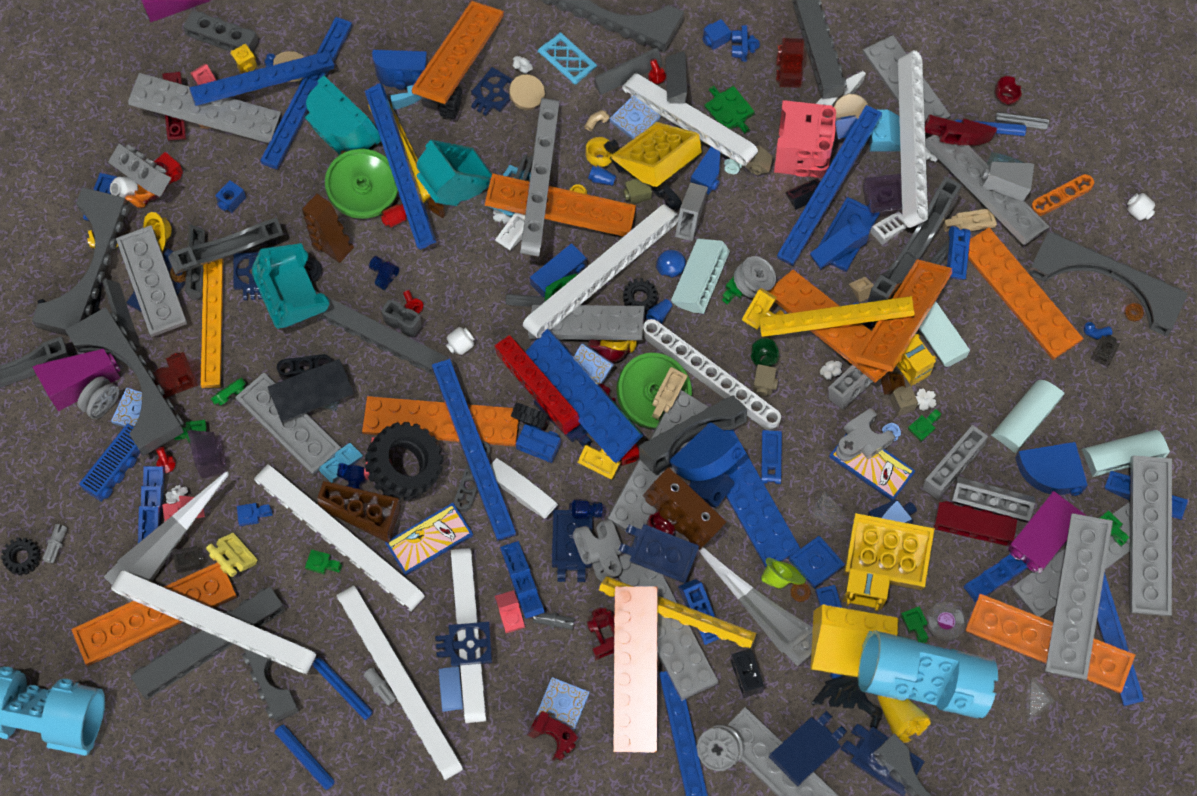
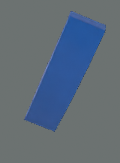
M144 466L141 506H139L138 543L161 525L165 477L164 466Z
M1111 471L1105 489L1130 500L1131 476ZM1172 495V517L1182 520L1188 504L1187 499Z
M519 541L501 546L500 550L525 619L544 613Z
M1010 554L1001 559L996 565L984 571L980 576L966 583L964 588L976 603L979 594L985 596L991 594L1029 568L1021 559L1017 560Z

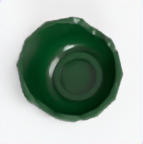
M760 338L752 344L750 355L756 367L758 364L773 367L778 362L780 353L774 340Z

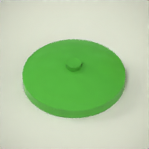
M355 149L347 151L338 156L330 164L326 172L325 190L329 201L338 211L353 218L365 219L382 214V211L392 206L398 195V189L388 159L373 150Z
M660 353L639 355L624 366L617 380L616 391L621 409L630 420L644 428L655 429L665 412H662L659 420L651 417L656 409L652 405L653 400L670 367L687 375L684 368L667 355ZM687 376L681 390L692 396L691 383Z

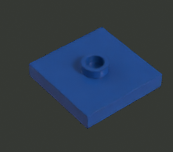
M820 536L789 557V561L814 589L845 566V563Z

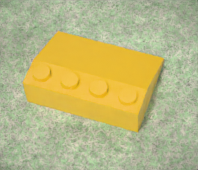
M656 122L612 154L611 157L642 183L657 187L702 152L700 136L696 132Z
M855 513L843 575L848 576L851 568L890 576L889 584L923 590L926 583L934 528Z
M821 605L813 611L811 670L858 677L859 662L863 650L862 645L868 632L876 630L897 635L898 618Z

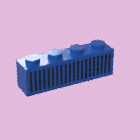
M128 423L79 483L83 491L100 502L111 495L112 488L116 483H120L123 480L124 473L128 468H132L135 465L137 457L141 453L130 436V432L134 427Z

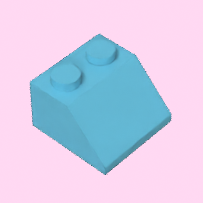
M878 110L882 112V117L869 137L870 152L901 151L900 117L890 110Z

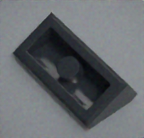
M818 178L785 192L795 210L808 204L821 182Z

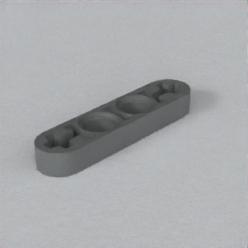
M481 441L489 459L490 446L487 442ZM468 463L454 500L455 506L460 512H467L471 509L477 493L476 484L471 490H467L464 487L467 481L474 482ZM465 493L467 494L466 502L468 504H464V506L461 507L460 502L458 501L463 500Z

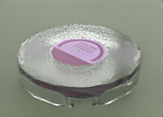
M951 602L936 603L926 615L928 631L932 637L939 641L950 642L956 640L966 628L964 612L959 606Z

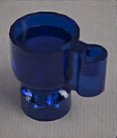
M374 256L369 263L371 270L374 272L378 271L375 285L385 291L389 283L394 280L391 277L393 275L397 277L400 268L390 261L383 262V259L378 256Z
M339 463L337 476L348 482L347 487L361 490L360 484H363L365 481V468Z
M573 499V502L569 504V510H571L573 518L586 519L589 515L601 518L603 505L602 502L590 503L587 499Z

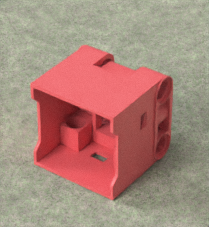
M783 100L779 128L780 137L777 143L774 168L775 173L801 177H824L829 168L835 137L836 109L833 106Z

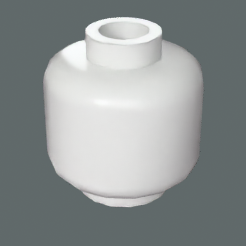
M116 177L110 185L111 194L123 198L127 195H135V191L138 190L137 183L129 177Z
M1136 193L1127 202L1128 212L1139 221L1144 218L1148 220L1155 213L1153 210L1155 203L1144 193Z
M458 327L447 336L448 344L446 346L452 354L456 352L459 355H463L474 346L473 340L475 338L466 327L464 329Z

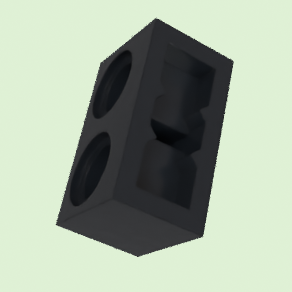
M751 648L732 654L730 662L743 698L762 693L764 683Z

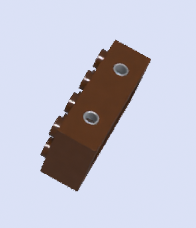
M669 467L642 495L650 506H654L665 520L674 525L677 532L683 534L689 542L698 545L699 550L726 523L711 506Z

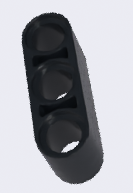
M326 354L280 360L276 368L281 380H286L323 364L330 363L332 360ZM309 366V369L301 370L303 367ZM284 369H290L289 372L283 373Z

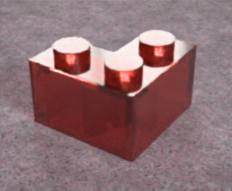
M782 38L781 45H778L776 65L779 66V70H776V81H779V87H801L804 39Z
M184 352L172 354L166 358L169 367H161L152 373L156 379L154 380L155 385H160L165 393L162 396L163 398L198 386L191 365Z

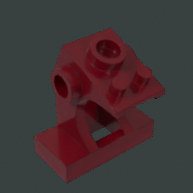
M600 607L591 611L592 615L588 616L589 621L586 622L590 633H595L600 645L592 648L595 661L614 653L615 615L613 611L611 612L606 607ZM609 626L613 636L603 640L599 629Z
M541 711L535 717L527 734L534 739L542 734L550 735L555 739L557 748L552 761L556 758L559 760L564 758L563 752L565 751L568 754L576 746L574 742L578 739L569 726L549 717V714Z

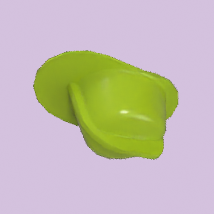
M770 557L766 558L767 566L761 576L763 582L778 589L785 587L789 583L800 585L805 583L806 579L794 566Z

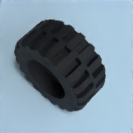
M397 422L390 427H385L378 433L367 448L368 452L365 455V462H368L365 465V471L370 473L368 479L370 482L374 481L376 484L374 488L377 491L381 489L384 491L383 495H392L394 498H399V500L403 497V500L406 501L420 497L438 480L443 469L441 464L444 461L443 456L440 455L442 452L441 446L436 445L438 440L435 436L431 437L428 434L430 431L426 428L424 430L420 429L418 424L410 426V422H403L401 425ZM393 447H403L410 450L418 460L419 473L415 476H406L397 472L389 461V450Z

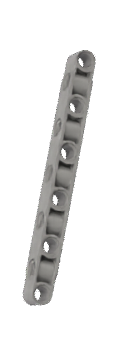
M541 98L520 254L539 256L559 108L558 100Z

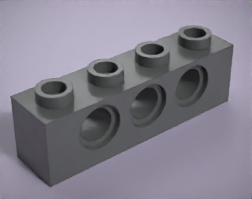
M192 10L183 25L186 36L230 52L246 44L253 53L259 42L257 34L253 30L241 28L235 23L230 24L218 17L208 16L201 11Z

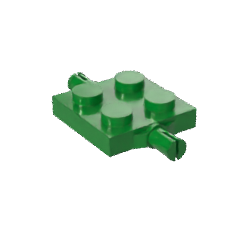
M715 86L710 87L709 92L714 98L704 104V107L713 119L730 130L739 127L744 135L747 132L749 133L750 129L745 122L755 114V111L738 90L732 86L720 93Z

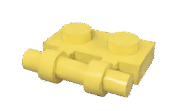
M234 533L218 539L216 543L218 548H215L213 544H209L206 547V550L210 553L209 556L221 565V570L224 573H228L230 577L237 574L234 567H237L242 572L255 566L258 561ZM225 554L230 560L227 561L223 555Z

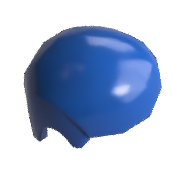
M671 249L661 253L656 261L658 272L662 276L667 275L671 278L680 275L686 266V260L682 253Z

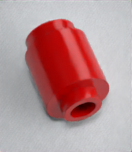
M396 204L382 211L380 218L384 226L388 225L389 228H392L406 221L407 216L403 204Z

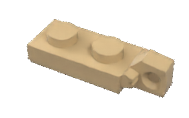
M989 209L957 213L951 219L944 220L943 228L945 232H948L951 226L959 227L961 230L965 228L975 231L987 229L988 227L995 228L997 223L992 212Z
M670 367L653 400L652 405L656 409L651 417L659 420L663 411L668 413L688 375Z

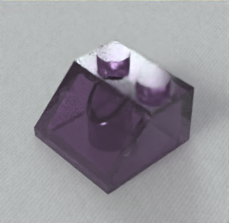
M901 173L865 178L862 186L865 203L871 213L902 209Z
M187 431L195 467L202 480L225 473L224 467H227L225 456H221L220 450L223 449L221 439H217L214 432Z

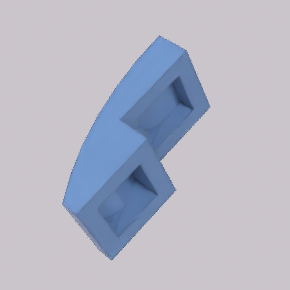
M459 667L439 669L442 711L463 709Z

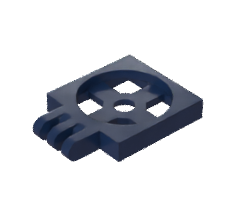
M491 67L471 91V95L476 97L471 108H477L479 113L485 108L483 111L484 116H487L493 108L501 112L511 100L509 94L503 91V88L507 83L511 84L513 79ZM491 77L501 78L497 84H492L488 81ZM482 87L489 90L486 98L481 93ZM499 88L500 91L498 93H494L493 89ZM495 97H501L502 99H504L502 101L497 102L493 101Z
M259 252L233 255L234 290L243 289V300H248V293H250L251 300H255V293H258V299H262L253 275L249 273ZM249 259V266L247 268L238 269V265L242 260ZM238 276H247L249 284L242 282Z
M489 622L449 625V635L435 637L436 642L444 641V643L436 644L437 650L444 649V651L436 652V657H451V666L492 663ZM474 629L482 630L486 635V639H476L474 637ZM460 630H465L466 638L463 641H454L456 633ZM468 641L474 642L472 648L467 647L466 643ZM487 647L485 653L475 659V651L478 648ZM464 649L467 652V660L460 658L455 653V650Z

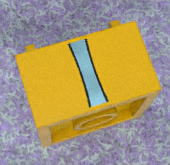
M919 334L914 335L902 355V360L896 365L911 386L930 376L936 362V357L931 355L919 339Z
M850 568L845 582L842 602H846L847 606L851 603L875 608V611L878 612V609H882L887 600L890 576Z

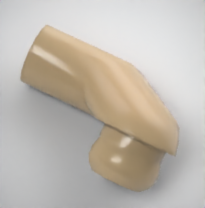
M604 110L592 114L584 128L592 131L598 121L607 122L610 118L609 114Z

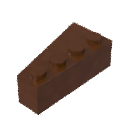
M317 193L302 208L307 225L306 228L312 242L311 245L315 250H322L338 263H341L354 247L348 243L350 239L347 234L343 233L344 227L337 220L339 217L332 204Z
M323 481L317 497L319 507L325 512L387 543L390 542L400 512L399 498Z

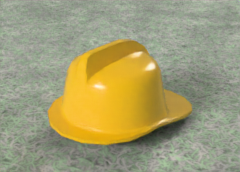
M150 212L144 218V228L150 225L153 227L161 252H163L165 243L171 236L172 227L167 218L161 217L156 212Z

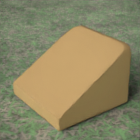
M863 277L849 285L859 302H862L869 298L874 284L866 277Z

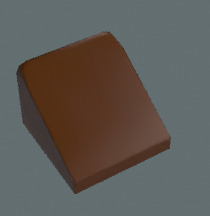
M432 197L428 199L429 210L444 218L445 211L443 205L435 203Z
M887 373L881 378L884 395L892 394L898 387H905L904 376L901 374Z

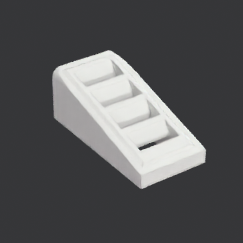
M899 211L872 226L870 232L881 245L908 228L905 223L900 225L896 220L898 217L904 223L903 216ZM890 222H893L897 226V228H895Z

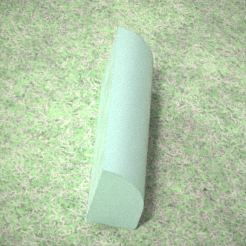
M697 239L671 299L673 304L693 313L704 314L730 252L723 241Z
M935 301L919 330L943 365L948 367L966 358L970 349Z
M1037 380L991 435L1014 453H1017L1058 404L1064 392L1048 381Z
M1158 430L1082 449L1092 477L1131 467V457L1133 455L1166 458L1170 452L1163 435Z

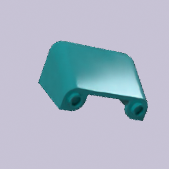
M302 243L260 249L252 266L253 278L277 329L289 327L323 313L329 307L328 297L323 293L316 294L304 268L308 260V253L304 250Z

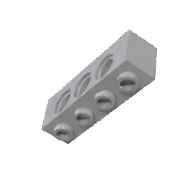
M118 144L108 163L147 191L161 197L171 179L166 174L167 170L156 165L157 163L151 159L146 158V155L137 151L133 146Z
M852 365L828 387L829 400L844 410L873 381Z
M972 425L925 479L923 489L939 500L957 479V476L959 477L982 450L988 436Z
M958 476L952 494V501L1030 521L1035 506V497Z

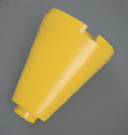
M878 695V701L892 734H895L903 743L911 741L909 736L915 733L919 736L930 725L929 716L911 700L901 701Z

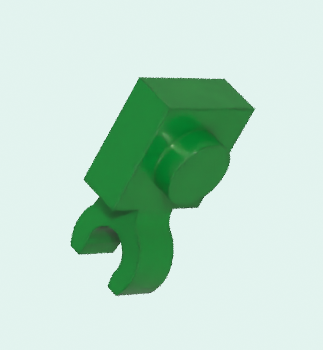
M734 276L725 286L727 291L723 294L724 298L722 301L728 305L735 296L740 299L744 295L737 288Z
M935 409L927 418L921 415L908 427V430L922 442L935 431L936 428L933 424L940 419L941 413Z
M206 420L186 422V427L182 428L184 432L174 438V440L187 438L188 443L208 440Z
M1108 510L1100 519L1113 521L1110 537L1113 536L1115 542L1122 547L1127 542L1129 536L1120 529L1123 523Z
M311 549L305 569L325 575L326 569L340 573L342 565H340L341 562L330 560V554Z
M920 606L902 612L900 616L908 633L915 632L918 642L927 643L929 638L924 627H927L928 623Z

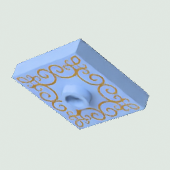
M633 95L610 118V122L634 139L658 122L660 115Z
M584 343L580 345L574 355L598 384H603L614 366L612 362Z
M126 388L111 420L113 424L125 427L128 423L133 427L135 426L141 411L142 392Z
M552 677L536 716L541 711L549 714V717L569 726L574 731L590 692Z

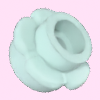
M731 158L724 162L725 171L729 174H737L742 167L741 164Z

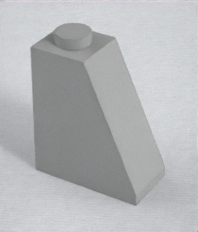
M991 162L989 167L985 168L982 172V186L1024 201L1031 191L1034 164Z
M694 183L689 184L680 208L675 237L693 241L706 200L708 187Z

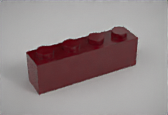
M943 501L939 502L936 508L933 528L938 531L1010 547L1014 541L1018 519H1013L1011 516L1004 514L1001 516L996 515L989 510L979 511L974 510L971 506L961 507L954 505L952 502Z

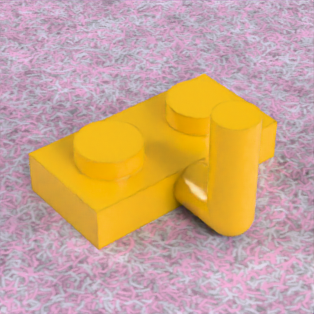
M760 288L742 320L758 330L760 328V317L782 315L784 312L779 310L775 314L772 313L770 309L777 297Z
M585 445L577 463L612 480L621 461L615 463L602 448L599 451L589 445Z

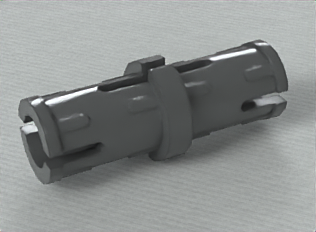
M544 612L533 617V623L550 625V628L561 627L573 630L575 617L557 615L556 612H553V614Z

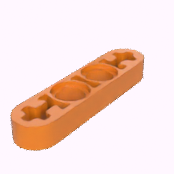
M1081 175L1035 199L1031 208L1039 216H1043L1089 192L1094 185V180L1089 175ZM1083 181L1089 183L1088 186L1085 184L1082 185L1080 189L1078 188V186H1080ZM1071 188L1074 190L1075 194L1068 195L1065 192V189ZM1056 196L1060 202L1053 203L1050 197ZM1037 204H1038L1039 206L1044 205L1043 209H1041V208H1038V209H1037V208H1036Z

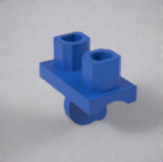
M742 25L741 30L732 31L731 42L741 43V45H732V57L741 58V62H747L748 49L750 53H754L755 49L760 47V41L755 39L754 35H750L749 39H747V25Z

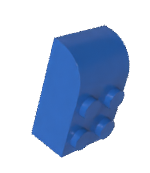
M372 50L376 77L381 84L387 87H395L402 90L407 88V86L414 85L428 65L427 52Z

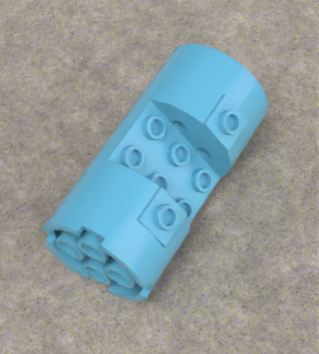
M876 630L868 632L862 645L863 650L858 669V684L861 691L901 701L911 699L936 705L938 709L973 718H984L987 715L996 693H993L994 681H998V668L994 659L955 649L949 650L924 644L914 639Z
M0 667V738L8 739L15 732L16 728L41 733L42 740L47 742V748L85 756L94 748V742L97 738L105 709V695L102 689L80 685V683L73 682L70 679H60L49 690L41 689L36 685L27 686L24 673L13 670L11 667Z

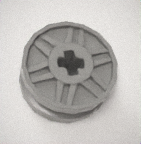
M751 256L735 269L734 282L744 295L754 298L760 288L769 291L774 287L776 274L768 261L761 257Z
M98 377L84 388L79 396L77 406L81 411L87 412L91 419L101 418L117 401L119 388L115 384H111L106 377Z
M725 724L715 725L705 731L700 736L697 744V753L701 762L707 768L714 771H724L735 765L742 757L744 750L740 734L733 727Z

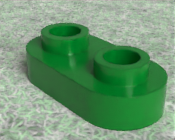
M240 377L210 398L214 405L218 403L221 406L229 400V395L232 393L237 395L245 389L244 385L246 382Z

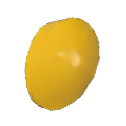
M595 137L587 142L585 155L592 165L604 167L612 162L610 160L612 154L604 148V144L609 141L608 139Z

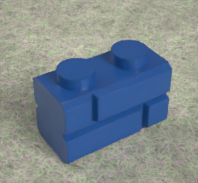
M525 424L516 442V449L553 463L561 445V438L553 431H548L547 433L542 431L540 427Z

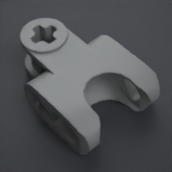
M872 408L851 420L843 428L847 435L839 441L836 449V455L840 460L850 461L861 453L867 459H870L894 441L895 435L888 430L885 433L877 434L870 429L869 425L874 422L877 415Z
M611 520L601 521L597 525L598 539L592 535L586 526L578 527L573 532V538L582 561L585 564L592 563L595 575L600 581H603L606 576L610 578L616 577L622 571V566L618 559V555L622 553L618 551L621 542Z

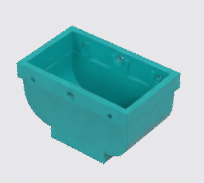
M323 75L317 81L319 84L307 97L306 107L310 112L304 117L307 122L339 156L342 150L369 149L373 144H378L381 141L379 131L368 116Z
M430 140L425 145L426 150L417 161L419 173L416 176L435 203L457 206L461 201L469 200L489 187L492 173L472 147Z

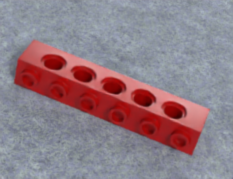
M510 335L494 345L499 359L564 435L580 425L578 422L579 415Z

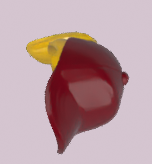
M592 339L589 341L588 346L596 349L600 355L610 362L615 363L620 361L625 354L632 353L635 350L637 340L598 341Z

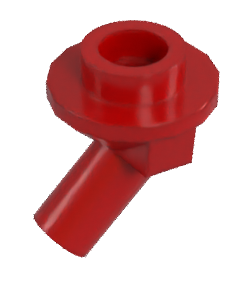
M653 59L650 61L652 70L648 73V79L654 84H661L664 82L666 74L663 68H659L657 60Z
M410 290L403 292L407 302L404 304L405 309H411L417 314L423 310V302L418 298L413 299Z
M164 447L156 449L159 456L156 466H164L165 473L172 472L176 466L175 459L171 455H166Z

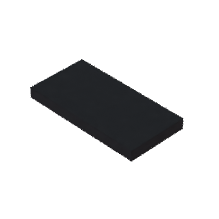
M340 359L267 387L281 423L354 395Z

